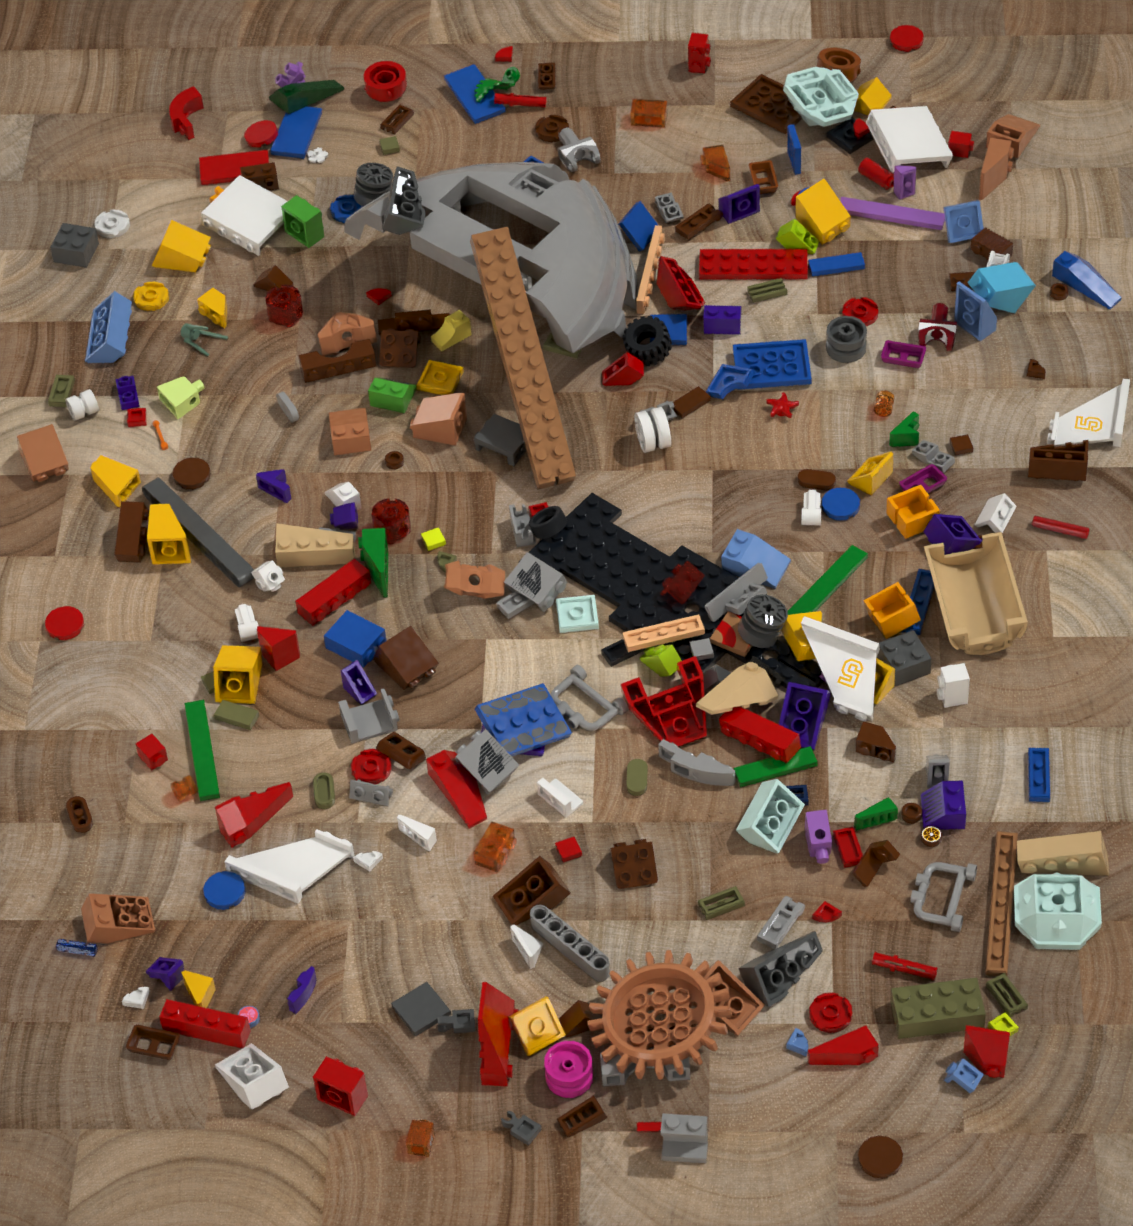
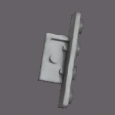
M757 563L705 605L710 621L715 622L728 611L741 615L744 613L752 597L767 594L765 587L761 586L768 579L762 563Z

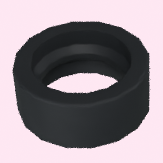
M559 506L544 508L537 512L529 521V526L538 539L554 536L567 524V518Z

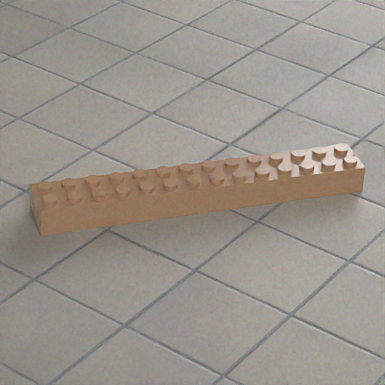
M504 227L471 235L470 244L537 490L554 486L556 477H558L557 485L572 482L575 480L576 473L509 229Z

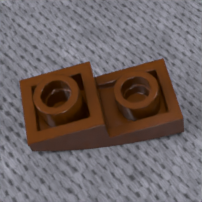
M538 63V89H556L555 63Z

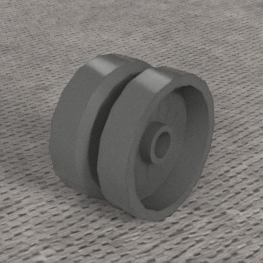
M841 316L833 319L827 325L826 351L833 360L850 363L864 356L867 347V328L865 323L853 316Z

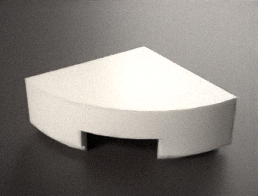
M377 851L364 854L359 853L353 857L356 864L369 872L383 859L382 853Z
M140 987L138 990L126 994L122 1000L123 1006L144 1009L150 992L149 987Z

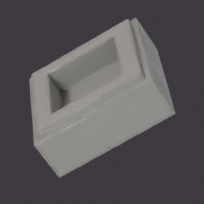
M709 638L690 642L693 657L696 656L697 660L714 658Z

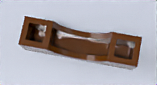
M370 339L353 342L349 351L339 357H325L317 351L298 355L305 383L376 367L375 353Z

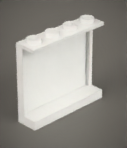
M927 106L875 109L870 111L866 124L891 172H894L895 166H900L901 164L941 161L944 167L948 168L953 156L952 151L949 149Z
M239 175L201 212L202 225L259 256L260 246L284 223L281 206L288 201Z

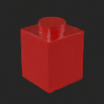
M951 131L948 147L952 151V155L968 158L970 151L973 152L975 141H972V133Z
M152 733L135 743L138 756L151 771L168 761L166 748Z

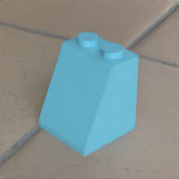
M1018 262L979 268L968 281L974 292L985 299L991 308L1016 313L1036 286Z

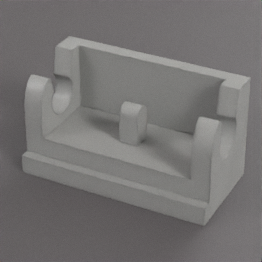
M514 504L509 505L510 521L516 546L522 547L536 544L534 533L529 526L530 517L529 513L527 514L526 505L522 504L521 511H516Z

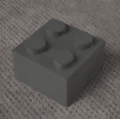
M62 223L50 246L53 261L55 263L87 268L99 245L96 228Z
M914 630L879 642L880 650L877 658L895 668L894 687L931 674L932 658Z

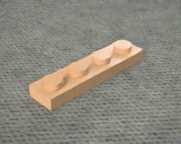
M698 614L623 632V639L627 651L631 652L705 634V629Z

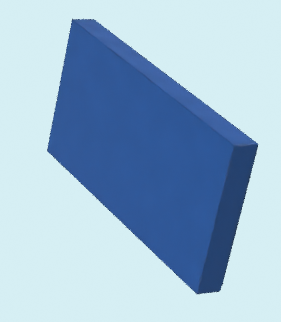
M475 64L444 75V80L474 124L505 113L503 104H494L495 93L493 90L488 91L480 102L476 101L475 94L477 92H475V89L478 88L476 85L482 84L479 81L485 80Z
M304 107L290 114L285 113L278 130V136L270 150L271 155L304 159L321 118L322 108Z

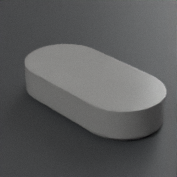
M283 391L276 394L278 404L292 423L299 420L298 411L287 394Z

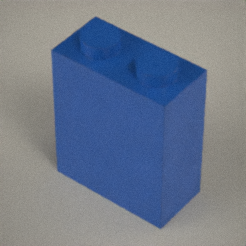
M348 610L324 635L326 649L351 662L358 660L363 668L374 659L373 657L378 647L387 641L384 628Z

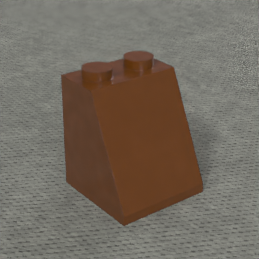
M411 625L381 644L373 657L374 662L403 690L408 687L414 688L421 682L420 679L423 677H431L436 673L435 669L439 664Z

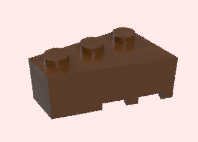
M1083 440V443L1074 445L1071 442H1067L1065 446L1054 447V444L1030 447L1028 477L1086 481L1089 440Z
M121 501L114 554L118 562L141 563L142 556L145 555L149 509L146 508L144 502Z

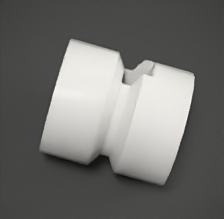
M90 389L81 392L79 397L74 395L65 399L69 413L74 421L85 417V413L90 415L99 411L96 398Z

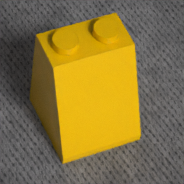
M825 179L820 180L796 196L795 218L822 245L832 241L835 236L849 229L851 216Z
M171 220L152 266L196 272L198 267H202L206 257L203 255H207L211 245L208 243L211 237Z
M150 504L147 542L152 564L191 563L186 534L170 504Z
M222 645L213 666L215 702L221 703L222 700L232 703L255 704L262 668L261 647ZM223 677L227 682L224 686H222Z

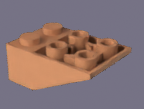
M1007 114L996 120L987 131L986 148H988L990 138L1012 141L1011 148H1014L1013 157L1019 158L1039 129L1040 124Z
M89 893L81 908L87 942L112 943L155 932L148 897Z

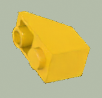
M211 288L197 299L198 310L201 315L211 319L214 324L225 328L227 327L225 295L215 288Z

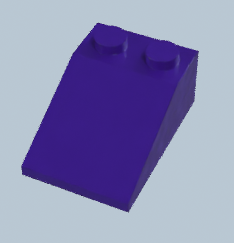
M788 682L779 725L798 733L801 747L811 746L812 750H815L831 693L828 690Z

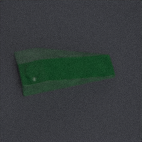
M335 80L291 83L277 89L269 96V100L287 114H290L343 91L344 86Z

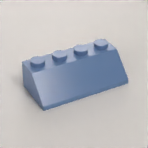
M115 291L93 309L85 358L87 363H114L118 358H122L126 352L125 345L128 339L127 332L130 326L129 318L132 313V301Z

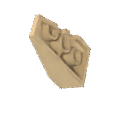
M748 662L735 669L696 703V707L712 715L732 711L733 707L742 706L743 709L749 708L750 704L757 703L759 706L766 705L778 699V694L766 670L759 667L756 663Z

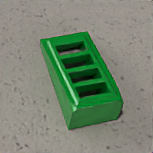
M889 797L856 814L854 828L857 831L897 819L898 808Z

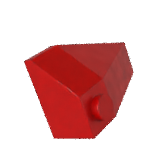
M442 750L426 759L428 774L467 826L472 828L487 820L477 779L460 761H455L457 756L455 752Z
M290 782L269 787L263 793L251 792L245 798L236 796L215 806L220 832L231 848L250 839L294 797Z

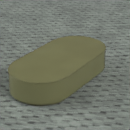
M634 759L627 765V791L633 796H640L647 790L648 766L644 760Z
M325 772L317 774L313 779L315 804L320 809H329L335 804L333 777Z

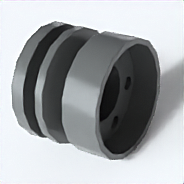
M365 163L359 166L356 171L354 200L364 207L376 198L389 192L393 180L391 169L380 163Z
M765 594L756 595L747 604L738 624V632L746 643L758 648H768L777 641L781 629L787 620L788 611L785 605L775 597Z

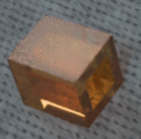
M427 1120L411 1121L406 1140L408 1154L430 1157L435 1137L434 1123Z

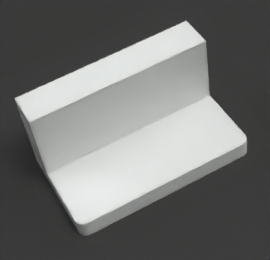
M1005 493L992 497L985 504L975 526L978 528L988 524L995 533H1003L1017 506Z
M542 778L537 782L538 795L565 818L583 805V800L558 779H554L549 783Z

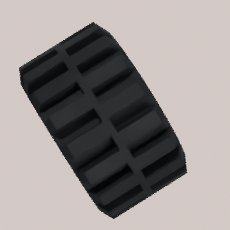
M641 316V319L637 320L636 318L633 320V323H629L627 325L628 328L624 330L622 338L628 353L641 360L646 367L650 366V364L657 365L658 361L662 362L665 356L668 357L669 351L672 348V341L667 327L662 320L660 321L657 317L653 319L652 316L647 318ZM646 338H655L649 344H640Z

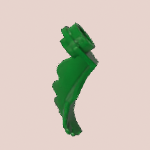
M514 66L509 67L505 71L502 81L490 78L480 80L479 82L482 84H477L476 87L478 88L475 89V92H477L475 94L476 101L480 102L490 90H507L514 87L520 78L519 70Z

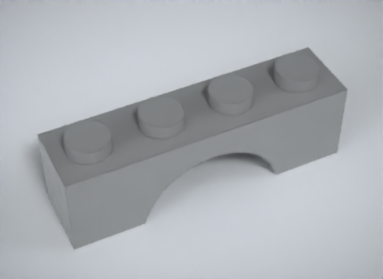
M600 1052L603 1087L625 1085L627 1078L635 1071L637 1064L631 1062L626 1070L620 1073L616 1064L622 1056L617 1054L606 1063L601 1055L602 1052ZM689 1057L681 1061L684 1066V1074L679 1075L675 1070L674 1064L664 1066V1075L668 1081L690 1080Z

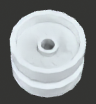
M662 407L651 409L650 416L646 411L635 413L636 433L644 453L654 451L656 444L660 449L671 447L670 428Z

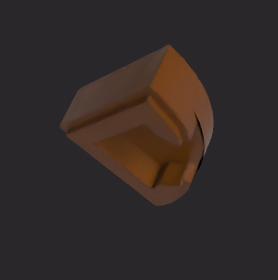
M1030 359L1027 376L1045 379V368L1037 360Z

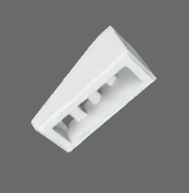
M403 815L397 816L399 830L421 847L430 851L437 841L435 828Z

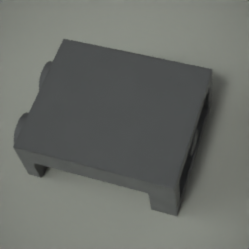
M493 414L485 422L484 427L474 437L477 451L486 447L507 456V462L512 466H515L527 451L520 424Z

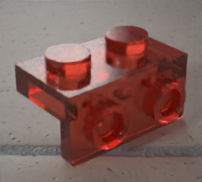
M688 560L682 565L677 564L672 570L674 575L668 577L663 582L662 586L664 588L660 594L664 595L668 592L678 602L683 604L705 575Z

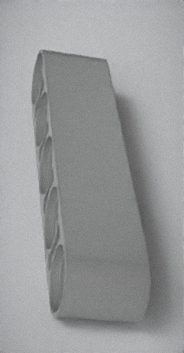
M536 905L531 909V926L535 932L594 980L601 982L609 978V958L546 906Z

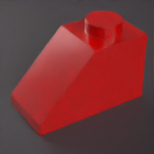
M626 352L602 371V385H632L644 376L643 362Z

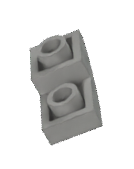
M672 192L655 196L654 201L666 223L683 219L679 204L675 202Z
M922 440L912 450V454L926 465L934 464L942 473L946 472L955 463L953 456L940 452L938 445Z

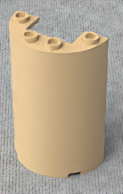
M1002 532L982 535V548L944 555L943 543L924 546L947 635L951 645L956 650L962 649L966 654L971 655L991 654L1013 645L1012 641L1023 636L1027 629L1028 621Z

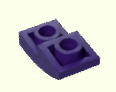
M123 376L115 379L121 410L140 407L134 376Z
M312 966L299 975L297 979L298 989L293 990L287 998L289 1010L295 1015L306 1004L315 988L317 979L315 968Z

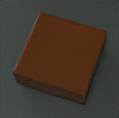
M968 434L950 438V445L955 456L973 452V445Z

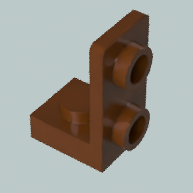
M888 840L871 843L852 874L864 887H867L882 863L897 860L900 853Z

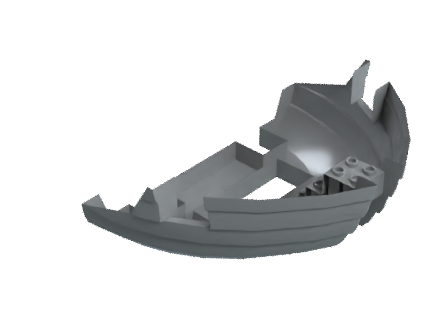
M533 162L476 164L444 170L416 179L418 194L422 198L421 205L425 209L426 214L423 228L410 231L412 249L481 284L470 239L473 234L493 229L462 214L461 207L490 202L549 232L533 249L512 240L520 272L538 280L526 292L529 306L532 312L547 320L556 345L574 353L612 331H615L623 338L626 320L622 307L624 303L637 310V276L616 218L595 186L592 187L589 181L582 179L578 183L577 181L569 180L568 174L562 171L559 166ZM390 191L349 216L345 221L344 232L360 240L364 226L367 224L384 233L386 230H382Z

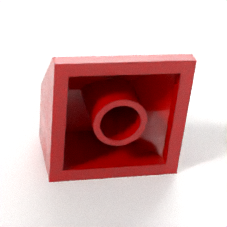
M966 1025L963 1053L984 1075L992 1078H1004L1010 1032Z

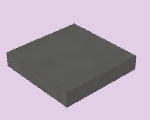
M428 982L423 983L391 1003L394 1011L414 1036L437 1024L438 1016L451 1015V1010Z

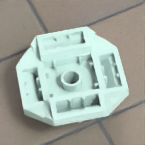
M812 67L787 74L783 88L794 110L801 115L808 126L820 125L825 127L851 119L859 95L840 70H829L821 67Z
M1058 872L1054 874H1033L1014 886L1015 927L1030 940V943L1036 949L1080 950L1102 925L1100 887L1077 874H1060Z

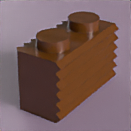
M985 227L971 239V250L976 255L980 254L989 261L991 251L1012 256L1013 243Z

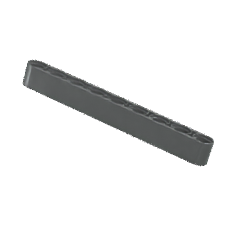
M157 477L142 486L143 494L152 504H170L186 537L237 587L240 588L254 579L251 573L254 569L164 481Z

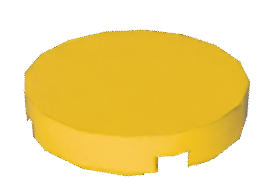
M159 282L143 283V286H138L133 292V300L136 307L144 311L161 309L169 301L168 289Z

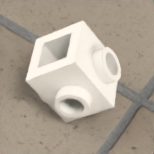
M273 560L263 563L251 572L257 587L263 590V592L276 591L281 587L280 583L285 580L282 569Z

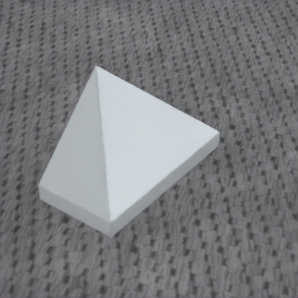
M516 925L510 926L513 942L529 968H534L544 943Z

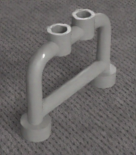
M580 665L574 666L570 670L571 675L551 691V697L562 716L567 715L569 717L568 723L574 729L580 726L589 731L598 730L617 714L623 715L629 710L627 703L619 697L610 703L582 681L587 677V674ZM573 683L608 712L596 722L589 723L584 720V717L579 712H574L567 702L559 700L558 695Z
M934 862L926 866L923 874L918 873L915 885L919 886L918 891L913 890L911 894V903H914L913 910L915 915L921 920L951 926V931L960 932L963 915L955 913L964 881H975L977 865L968 863L967 867L943 862ZM936 870L958 874L946 916L926 913L922 910L927 888L930 885L931 874Z

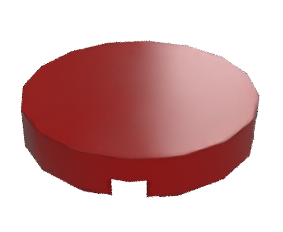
M902 25L891 31L890 43L897 50L909 52L915 48L919 49L923 45L924 35L918 27Z
M270 120L258 121L247 128L244 138L249 146L259 148L262 147V144L268 145L276 139L278 128Z
M861 297V299L851 298L845 302L842 310V316L856 317L865 323L866 326L875 323L879 313L877 303L866 297Z
M71 606L58 607L52 610L45 620L47 633L50 637H55L59 640H68L78 636L85 625L83 614L80 610Z
M377 749L363 750L351 762L352 775L355 780L360 779L362 782L374 785L385 781L390 776L392 770L390 758Z
M823 993L817 996L809 1007L810 1021L820 1031L837 1033L844 1030L852 1020V1005L847 998H843L837 993Z

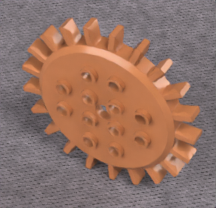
M666 950L664 963L655 964L654 957L650 952H647L645 956L647 966L637 969L635 963L628 959L626 963L630 973L622 978L613 970L609 973L613 983L616 984L612 990L600 985L596 988L599 996L606 999L605 1004L590 1003L589 1008L591 1013L603 1014L601 1019L589 1020L588 1026L590 1031L604 1029L605 1032L591 1039L595 1049L610 1042L611 1046L601 1053L606 1063L617 1054L622 1056L616 1064L618 1072L623 1073L632 1062L637 1064L635 1067L637 1079H642L647 1066L655 1067L654 1070L658 1080L663 1079L665 1065L674 1064L675 1070L679 1075L684 1074V1066L681 1061L690 1056L699 1066L703 1063L700 1053L697 1051L703 1045L716 1052L718 1049L716 1041L710 1038L712 1032L727 1035L726 1024L716 1022V1017H732L730 1006H716V1003L730 999L728 989L725 988L712 992L711 989L723 983L721 975L718 972L705 980L703 976L710 970L708 962L704 960L695 970L691 969L690 967L693 963L691 953H686L681 964L673 963L674 957L671 950ZM659 1014L666 1015V1018L662 1021L655 1020Z

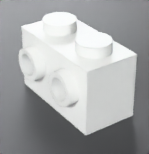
M965 663L941 667L940 676L937 677L939 685L937 689L938 700H942L944 708L968 704L970 678Z

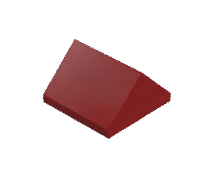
M257 626L262 656L275 671L300 658L296 630Z

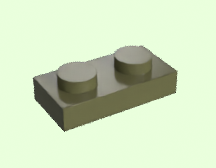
M55 376L48 399L49 406L67 407L65 399L71 396L75 382L74 376Z

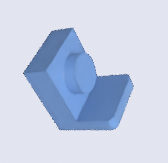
M962 1058L957 1063L952 1062L946 1069L947 1076L944 1081L949 1083L954 1080L966 1091L972 1093L984 1074Z

